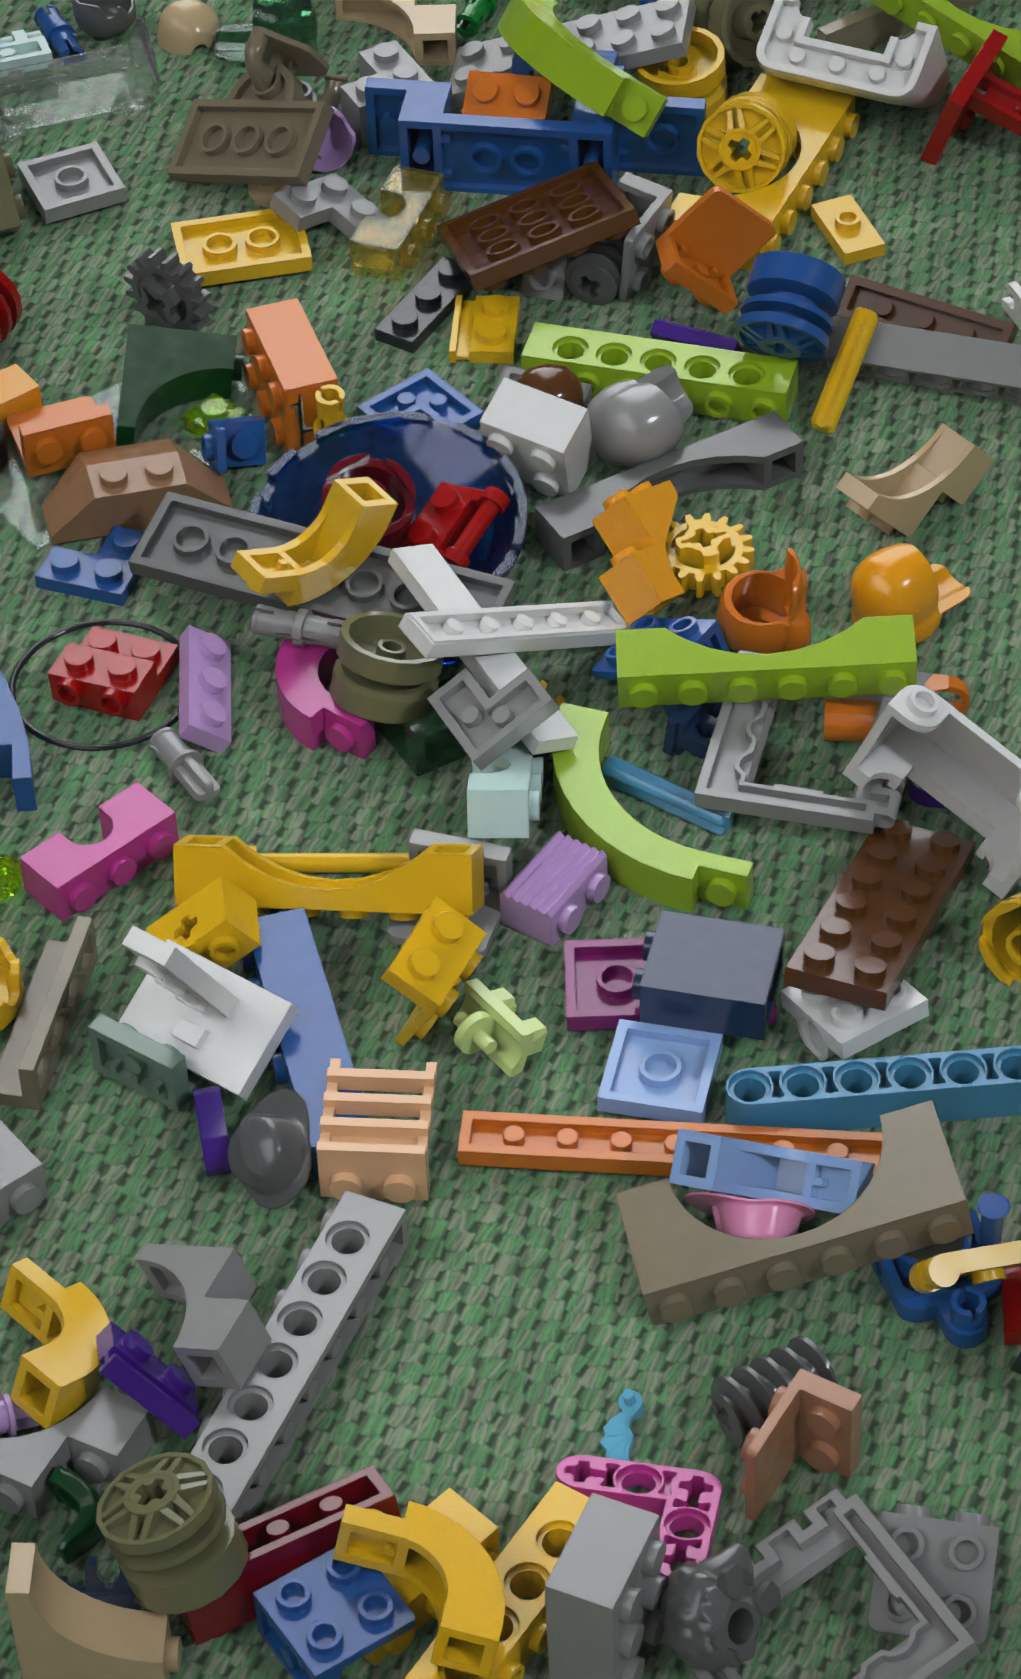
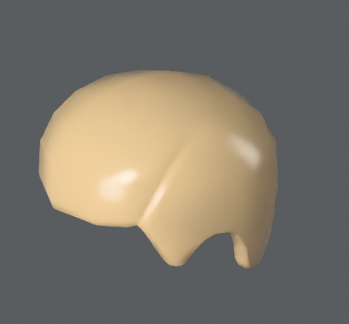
M178 0L168 4L163 9L157 26L156 38L158 45L168 53L191 55L198 45L204 44L207 49L212 47L213 42L221 34V24L216 11L204 2Z

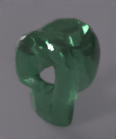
M253 0L252 24L223 25L216 32L214 53L215 57L219 60L245 62L244 49L254 26L266 28L304 43L318 53V20L314 4L311 0Z

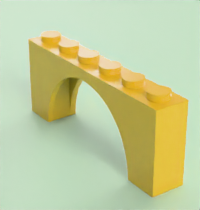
M763 73L759 75L749 92H764L779 99L791 112L797 128V147L793 153V157L797 162L785 176L776 182L758 190L734 195L773 222L776 230L775 236L740 269L751 271L753 260L758 254L768 251H780L783 237L785 235H792L797 223V216L801 210L807 211L809 209L816 186L822 187L825 184L829 166L832 162L838 163L840 161L846 140L848 138L853 139L857 134L860 115L855 113L856 96L785 80ZM680 192L671 205V209L675 210L673 223L702 196Z

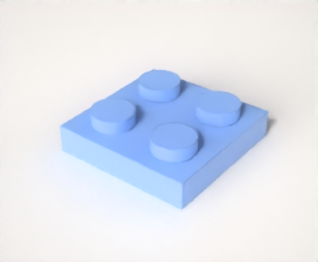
M619 1019L597 1096L598 1111L660 1121L704 1123L723 1050V1034Z

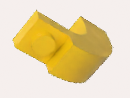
M370 477L336 479L332 483L320 513L303 533L280 546L236 551L230 567L246 581V585L250 590L259 595L274 593L288 607L308 602L339 585L367 559L384 535L398 503Z
M28 1257L12 1263L0 1308L35 1336L43 1346L21 1356L10 1400L43 1428L47 1429L75 1414L95 1396L101 1378L99 1368L103 1365L98 1361L96 1336L109 1324V1319L97 1297L81 1281L64 1288Z
M408 1502L404 1518L385 1514L376 1509H365L346 1504L333 1559L393 1574L418 1587L432 1603L438 1621V1631L430 1663L489 1678L504 1622L505 1595L499 1572L485 1548L470 1532L453 1519L416 1502Z

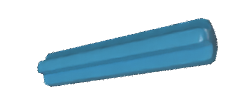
M616 756L610 757L601 768L608 786L719 836L725 835L733 825V812L695 807L694 791Z

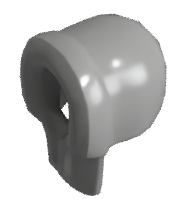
M665 365L653 370L640 379H628L613 383L601 390L590 401L588 413L593 447L598 457L612 466L633 468L668 454L679 443L684 435L683 423L692 415L693 404L682 388L674 367Z

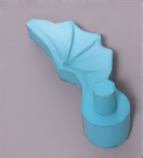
M626 1389L618 1398L620 1413L612 1417L603 1427L605 1435L599 1442L600 1446L606 1451L605 1458L630 1461V1454L635 1441L634 1434L631 1431L632 1423L634 1420L640 1419L645 1413L642 1396L636 1391Z

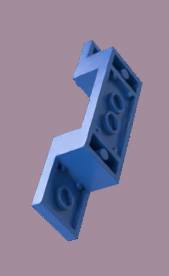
M368 77L365 84L369 154L400 156L402 188L512 195L592 161H596L616 186L620 171L704 177L705 174L697 158V137L706 120V99L665 96L669 99L649 136L643 138L609 116L602 117L578 100H576L571 121L453 114L451 82Z

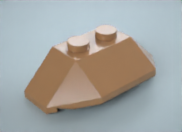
M168 438L79 452L42 505L52 545L108 536L114 526L145 530L167 491L233 508L224 476L220 473L217 474L213 468Z

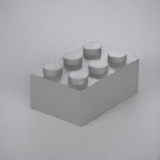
M592 1492L545 1584L549 1679L642 1678L645 1659L641 1657L648 1644L658 1645L664 1630V1626L659 1620V1615L662 1611L661 1594L666 1590L667 1578L660 1575V1569L665 1558L666 1542L660 1541V1515Z

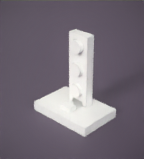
M132 926L122 945L138 957L134 966L147 975L119 1020V1023H127L133 1026L139 1033L161 1044H169L175 1047L181 1054L185 1055L188 1071L214 1085H219L220 1088L247 1101L299 1009L285 999L169 939L164 942Z

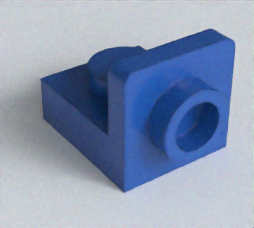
M262 416L207 420L208 434L201 435V452L204 462L209 461V465L217 474L227 473V467L266 464L265 419Z

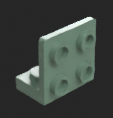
M100 1013L88 1026L95 1070L176 1111H179L193 1096V1089L200 1088L207 1081L187 1070L185 1055L181 1054L175 1047L169 1044H161L139 1033L133 1026L127 1023H119Z

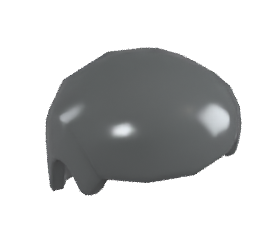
M72 0L73 13L78 27L91 37L110 38L117 36L129 29L136 20L135 0Z

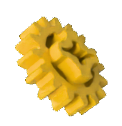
M705 513L702 519L697 520L690 514L685 515V523L682 525L673 520L671 521L665 543L666 554L672 571L685 593L689 589L695 590L696 597L702 598L705 591L711 590L716 597L721 596V588L725 587L734 577L749 572L750 568H754L755 548H753L752 535H743L744 526L742 524L729 527L728 517L723 516L717 522L711 521L710 513Z

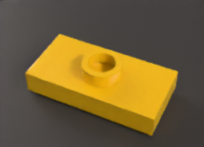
M851 194L811 204L812 219L844 265L885 255V242Z

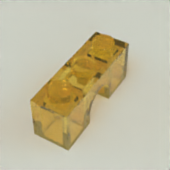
M395 165L380 190L382 212L389 218L365 215L349 242L353 274L401 283L407 271L416 268L423 244H429L432 241L435 224L439 217H446L450 205V195L448 192H445L444 174Z

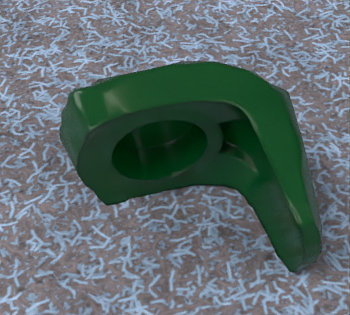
M59 1465L48 1480V1486L58 1502L67 1505L78 1513L76 1520L59 1546V1553L63 1562L69 1565L93 1548L104 1536L96 1523L97 1504L100 1500L98 1491L90 1485L89 1481L82 1479L77 1473L72 1472L70 1468H63L62 1465Z

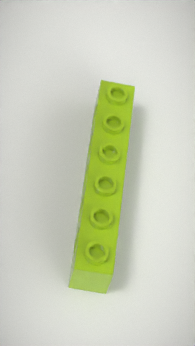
M540 322L534 323L521 354V368L525 370L546 363L568 367L579 377L580 382L591 384V398H594L601 390L613 383L628 379H640L657 368L670 365L676 369L681 386L693 404L692 413L715 418L750 421L775 411L787 424L798 393V360Z

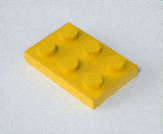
M271 209L171 223L175 252L179 255L180 263L185 265L191 262L193 264L192 270L196 275L203 276L205 279L200 284L201 287L313 271L312 255L305 229L297 232Z

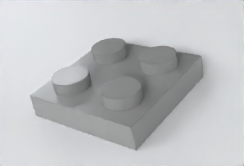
M97 141L17 163L19 179L46 224L127 201L125 186Z

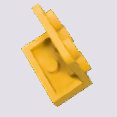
M437 896L427 906L381 977L383 981L417 1004L394 1040L402 1046L413 1035L423 1039L437 1018H442L447 1013L460 993L456 988L462 980L466 981L483 957L476 950L487 933Z

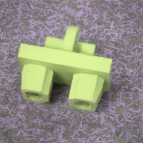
M477 978L465 981L463 986L465 999L453 1020V1023L458 1027L454 1035L456 1047L465 1054H474L482 1050L509 1077L516 1076L523 1071L527 1056L542 1051L547 1028L536 1017L522 1021L515 1014L517 1008L515 997L504 987L490 991Z

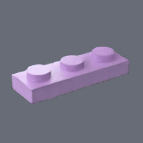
M188 625L179 637V737L212 751L224 752L231 743V642L222 639L214 633H207Z

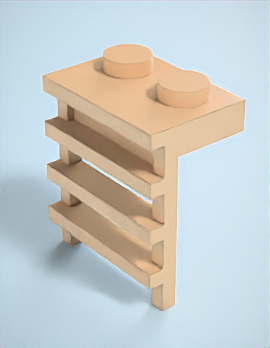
M331 1058L330 1067L327 1069V1088L323 1098V1116L320 1119V1138L317 1141L316 1147L321 1197H334L340 1200L347 1190L373 1199H388L395 1203H407L411 1200L428 1201L430 1190L428 1147L438 1070L437 1062H426L425 1071L342 1068L341 1059ZM339 1090H352V1091L404 1092V1093H423V1095L345 1093V1092H338V1091H339ZM335 1114L420 1118V1120L335 1117Z

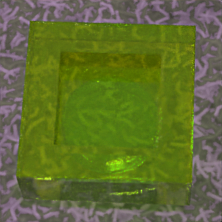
M212 393L183 415L184 430L201 439L202 434H208L207 420L247 417V411Z

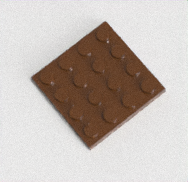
M592 161L436 225L442 243L477 292L482 289L483 291L496 290L504 286L508 278L521 273L534 274L542 271L549 265L548 262L559 257L581 255L590 248L589 245L603 239H620L629 233L630 228L641 223L635 207L596 161Z

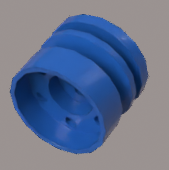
M768 251L758 254L753 260L746 286L750 297H747L740 308L741 316L737 320L735 327L737 339L746 347L761 355L796 359L798 363H813L823 360L828 354L830 347L829 337L833 334L835 328L831 317L836 315L841 305L846 285L844 276L830 264L805 254L789 251Z

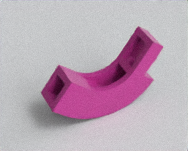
M284 640L277 654L275 671L280 714L290 733L313 751L327 740L340 752L348 751L363 760L376 750L374 721L363 719L347 712L333 700L330 692L326 690L327 686L331 683L335 662L339 658L336 653L337 650L306 644L303 648L294 646L292 641Z

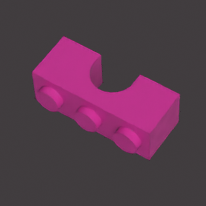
M138 782L98 807L103 841L92 845H80L71 842L58 832L19 857L25 891L62 922L78 911H86L95 903L96 899L116 886L127 884L137 872L154 861L167 858L173 851V844L179 841L175 811Z

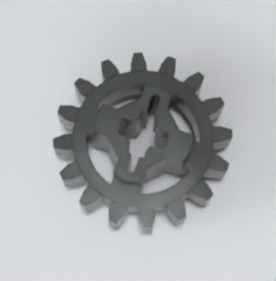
M159 247L155 251L147 248L126 267L129 272L124 276V281L131 285L126 294L136 299L137 303L133 308L144 315L146 324L149 325L155 322L158 324V327L200 331L211 320L208 315L214 310V307L206 301L212 294L210 291L202 289L200 284L205 279L203 276L196 275L192 270L193 264L191 262L185 265L180 263L179 255L175 251L168 257L163 247Z

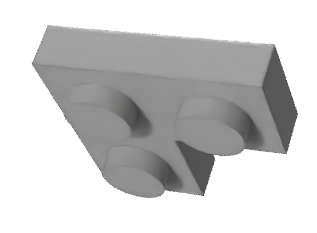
M336 173L309 181L307 186H294L273 193L269 206L271 210L297 232L329 221L356 245L379 238L388 233L392 222L374 203L368 201L350 186L344 178Z
M467 668L463 669L427 698L465 752L481 771L560 709L529 668L491 698L488 697Z

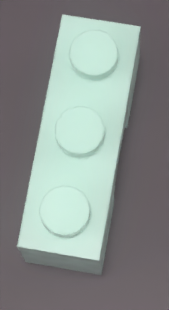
M522 740L482 771L472 761V773H469L467 785L468 838H529L531 821H540V803H542V787L544 785L543 757H534Z

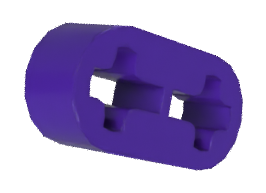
M216 1085L193 1089L206 1175L209 1177L232 1173L228 1163L229 1139L220 1087Z

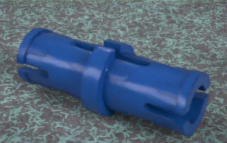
M46 4L47 10L51 15H47L42 6L39 7L35 12L34 21L42 30L50 50L55 51L62 66L66 69L73 67L69 57L73 58L77 66L82 65L85 62L86 53L77 42L72 25L63 20L59 10L54 5Z

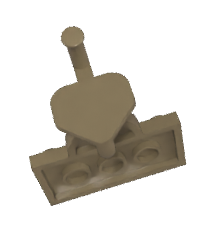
M254 26L244 49L245 66L248 72L233 86L227 99H194L167 174L172 179L181 182L307 186L334 113V109L331 106L338 109L341 101L340 86L348 82V77L338 74H327L329 69L328 62L312 47L266 28ZM296 76H324L326 84L321 101H310L304 95L302 83Z

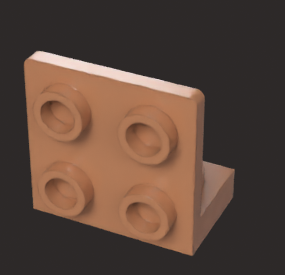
M801 1368L788 1387L782 1385L777 1389L769 1406L768 1418L760 1429L753 1427L750 1430L741 1449L740 1457L745 1461V1475L740 1491L745 1495L746 1518L756 1522L798 1456L805 1458L818 1471L824 1473L834 1471L848 1478L852 1476L860 1463L861 1394Z

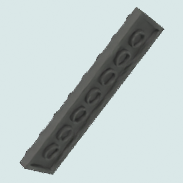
M168 491L128 560L132 574L253 606L264 604L293 611L305 608L312 610L314 615L346 620L354 614L369 611L394 612L403 615L410 612H424V609L388 563L392 549L378 545L348 578L327 593L313 600L288 607L274 593L259 595L250 590L246 585V581L230 567L236 551L280 546L298 537L308 527ZM448 564L481 608L511 606L517 594L516 581ZM459 656L450 657L457 660H461Z

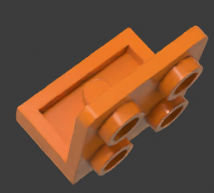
M469 70L462 114L549 120L555 84L542 76Z
M714 186L655 241L662 265L660 271L672 285L676 287L682 285L691 291L703 306L708 308L713 306L723 314L730 313L738 305L730 277L775 236L774 224L723 187Z
M89 396L14 413L7 417L8 430L29 478L67 469L79 452L116 447L113 418L108 404L96 405L95 400Z

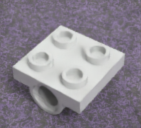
M904 979L885 1011L791 986L780 990L782 1007L797 1019L798 1030L804 1044L820 1061H825L835 1055L845 1060L929 1016L928 999Z

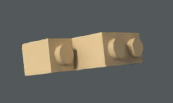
M335 0L336 20L368 23L396 34L410 47L414 54L415 62L419 66L454 65L457 53L456 4L417 5V0Z
M942 423L934 435L902 464L875 476H856L846 472L836 488L850 497L845 506L888 535L895 528L909 537L915 532L936 500L943 503L946 497L949 496L959 504L966 502L995 459Z

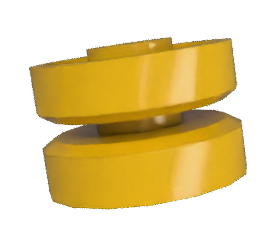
M693 26L688 55L686 57L634 68L635 79L663 96L706 99V119L728 99L724 45L717 35L704 28Z

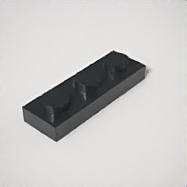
M443 256L375 328V340L410 353H414L454 311L456 295H463L464 300L474 289L454 259Z

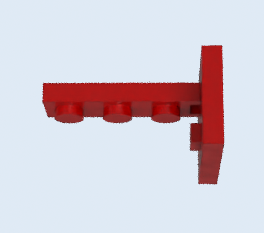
M993 29L948 98L920 158L922 161L936 165L959 128L966 131L977 113L986 117L994 124L1000 125L1021 136V90L991 74L1008 36Z

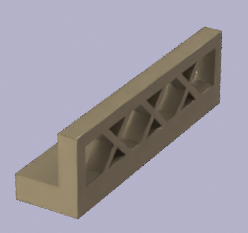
M77 916L67 942L47 939L0 1058V1105L33 1110L41 1109L98 960L93 919L90 917Z

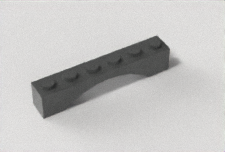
M775 411L536 506V540L565 572L606 554L608 547L591 521L606 510L602 503L615 493L623 489H627L629 492L646 481H649L654 486L668 480L675 487L678 498L688 494L718 489L766 490L803 475L804 441Z

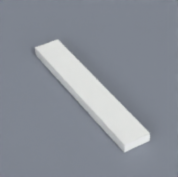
M433 544L392 548L388 563L424 611L481 608ZM515 652L459 656L490 698L527 669ZM558 710L521 740L532 755L573 749L578 734Z
M612 600L410 612L404 614L398 625L426 659L609 646L616 644L615 630L631 629V625L628 626Z

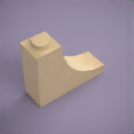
M11 1543L5 1596L22 1679H169L170 1673H180L182 1641L180 1636H171L168 1614L119 1607L87 1596L67 1585L48 1568L38 1552L36 1543Z

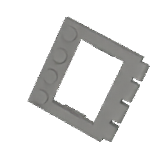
M739 650V652H738V653H749V654H762V653L748 652V651H742V650ZM868 694L852 695L846 698L878 702L873 727L888 703L896 695ZM779 699L753 700L747 703L733 701L722 703L694 792L695 807L873 834L875 827L892 828L894 826L902 798L901 794L904 791L907 778L896 790L887 785L889 780L882 778L870 780L863 789L855 785L852 798L824 794V791L782 784L774 783V786L753 783Z
M837 1488L833 1489L803 1511L805 1518L810 1524L805 1530H802L797 1522L791 1519L755 1545L763 1560L757 1564L752 1562L755 1580L754 1589L762 1582H774L780 1589L781 1599L857 1546L865 1555L864 1559L895 1600L899 1604L903 1603L918 1622L910 1628V1636L890 1651L881 1649L860 1664L861 1672L851 1679H945L980 1654L972 1637L856 1493L846 1500ZM726 1667L719 1672L689 1668L697 1679H741L735 1669Z

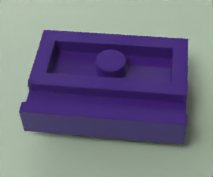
M111 1321L96 1336L98 1361L103 1364L99 1368L100 1373L183 1439H186L200 1425V1420L195 1417L198 1413L196 1385L190 1375L181 1366L175 1363L167 1366L154 1355L152 1346L138 1332L130 1329L126 1333Z

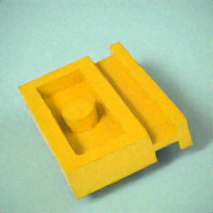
M499 294L490 296L476 295L475 301L463 300V295H456L449 346L450 363H456L457 360H469L470 363L514 364L520 316V296H503Z

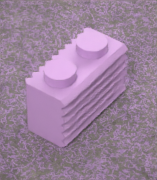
M561 831L556 832L501 892V923L553 947L563 934L570 935L577 929L583 912L590 906L591 902L599 903L607 894L610 886V876L607 873V855L603 850L598 852L594 846L590 848L586 842L581 844L578 839L572 840L569 835L564 836Z

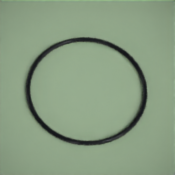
M101 619L74 624L55 631L34 644L16 664L10 677L9 688L16 700L17 678L28 659L45 644L75 630L92 626L121 625L150 631L178 646L179 640L162 629L133 620ZM179 710L164 724L142 736L122 742L100 745L77 744L53 738L36 729L27 721L22 713L21 717L25 729L50 744L80 751H107L133 746L151 739L153 734L159 729L171 727L179 720Z

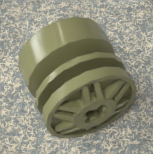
M167 1452L139 1461L122 1471L106 1487L97 1504L96 1523L119 1563V1567L140 1605L155 1613L181 1614L206 1606L225 1594L239 1579L248 1561V1542L234 1515L227 1506L226 1499L218 1487L213 1473L204 1460L190 1453Z

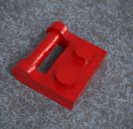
M441 481L397 548L433 544L448 564L467 568L470 564L468 557L495 516L504 513L510 504V499L506 493L493 486H488L485 490Z

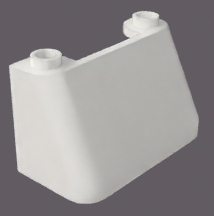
M774 0L756 49L760 68L766 74L880 102L914 108L934 106L944 95L950 79V72L938 26L917 22L914 34L902 40H899L898 37L890 36L884 54L810 38L813 23L810 17L800 14V0Z
M920 685L904 687L888 703L842 774L861 789L870 780L878 778L889 780L887 785L893 790H896L907 777L986 838L975 852L982 860L986 856L989 862V873L982 884L1003 899L1021 878V759L934 691Z

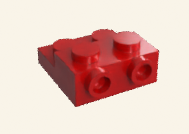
M92 626L80 645L70 642L67 644L47 673L52 698L68 706H80L111 716L140 721L179 663V646L177 644Z

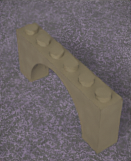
M930 1100L879 1115L883 1134L882 1152L878 1167L869 1185L860 1197L840 1215L815 1229L801 1234L774 1239H751L717 1231L696 1219L684 1208L673 1192L668 1178L615 1193L642 1295L652 1325L682 1322L691 1316L722 1307H733L752 1298L776 1291H787L803 1283L830 1275H842L854 1268L881 1260L896 1259L905 1253L936 1244H947L960 1237L973 1234L974 1229L967 1200L933 1101Z

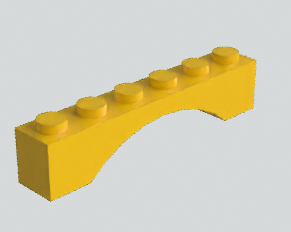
M188 834L173 844L175 905H180L220 876H223L256 900L258 915L270 913L271 908L293 910L304 907L307 917L319 915L320 910L339 911V917L345 919H361L368 917L370 912L388 913V918L391 920L409 921L418 919L419 914H423L427 906L437 896L469 920V916H473L484 905L483 844L432 843L415 858L391 870L361 878L345 879L309 876L284 868L255 852L237 836Z

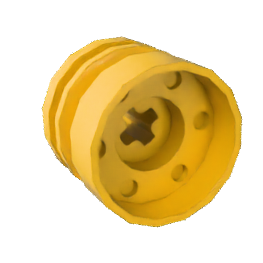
M746 91L728 98L704 121L698 134L697 158L703 173L714 185L721 186L730 193H747L767 186L789 164L797 147V128L792 114L779 99L764 92ZM743 138L750 142L748 150L744 154L737 150L739 142Z

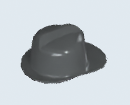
M281 1089L270 1093L262 1099L251 1113L242 1118L240 1125L231 1136L229 1142L228 1163L231 1171L245 1185L246 1190L259 1206L269 1209L286 1206L299 1195L309 1177L311 1170V1146L309 1141L308 1110L305 1099L294 1090Z

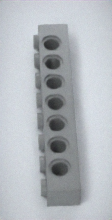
M347 1190L345 1191L336 1208H330L325 1213L320 1225L319 1237L311 1249L306 1248L301 1253L297 1262L295 1277L288 1289L282 1288L278 1292L272 1306L271 1318L265 1326L272 1339L242 1389L223 1388L222 1400L214 1414L208 1413L203 1418L197 1433V1442L190 1454L206 1462L238 1525L250 1519L408 1243L406 1209Z

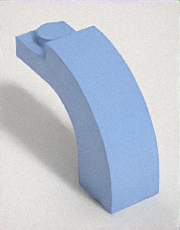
M678 1128L669 1183L757 1199L796 1201L809 1205L813 1209L841 1214L860 1197L873 1178L875 1164Z

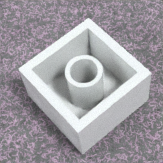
M505 377L479 421L488 469L491 470L496 455L516 480L532 485L538 492L546 496L554 497L556 494L563 496L576 491L595 457L588 408Z

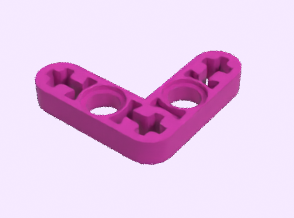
M589 1455L567 1457L556 1467V1481L589 1498L593 1492L660 1515V1541L666 1542V1553L660 1569V1575L667 1578L666 1588L668 1587L669 1574L675 1569V1561L681 1563L687 1561L700 1562L711 1556L721 1514L722 1483L711 1473L701 1470ZM633 1486H642L650 1489L651 1492L632 1493L625 1489ZM692 1497H699L698 1508L688 1507ZM691 1531L698 1533L700 1536L682 1538L675 1536L674 1533Z

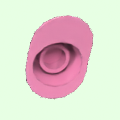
M690 1192L685 1195V1202L704 1213L714 1215L717 1231L742 1238L774 1239L797 1235L800 1224L815 1218V1210L796 1201L748 1199L710 1192Z

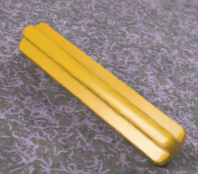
M858 307L854 310L812 415L811 424L813 429L827 434L835 432L877 326L878 318L876 312L863 307Z

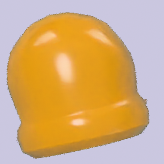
M897 543L871 553L853 571L850 580L852 623H856L863 617L913 615L915 641L917 644L932 636L941 622L942 614L969 598L971 591L968 586L959 583L945 566L940 564L930 565L925 556L913 545Z

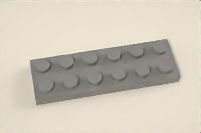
M658 0L639 6L627 5L617 11L600 15L588 14L578 20L562 24L592 50L618 51V65H625V69L628 70L686 57L688 55L696 5L694 0ZM503 37L483 42L471 41L464 46L458 47L449 81L452 83L453 107H463L469 70L512 74V59L515 51L505 42ZM534 71V76L544 77L539 72Z

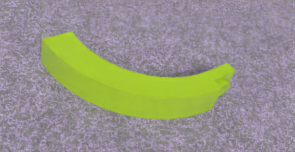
M510 0L498 23V30L505 42L525 62L550 82L602 117L609 116L643 138L649 136L667 104L668 98L627 74L575 37L555 16L559 6L558 2L554 0Z
M562 702L559 711L578 734V738L573 749L552 752L553 785L557 808L564 826L572 839H578L581 844L586 842L590 848L594 846L598 852L603 850L607 855V873L611 878L630 890L661 904L693 913L698 899H702L721 907L734 906L748 909L753 897L754 862L683 846L652 832L637 822L616 801L607 787L601 771L606 752L610 746L609 712Z

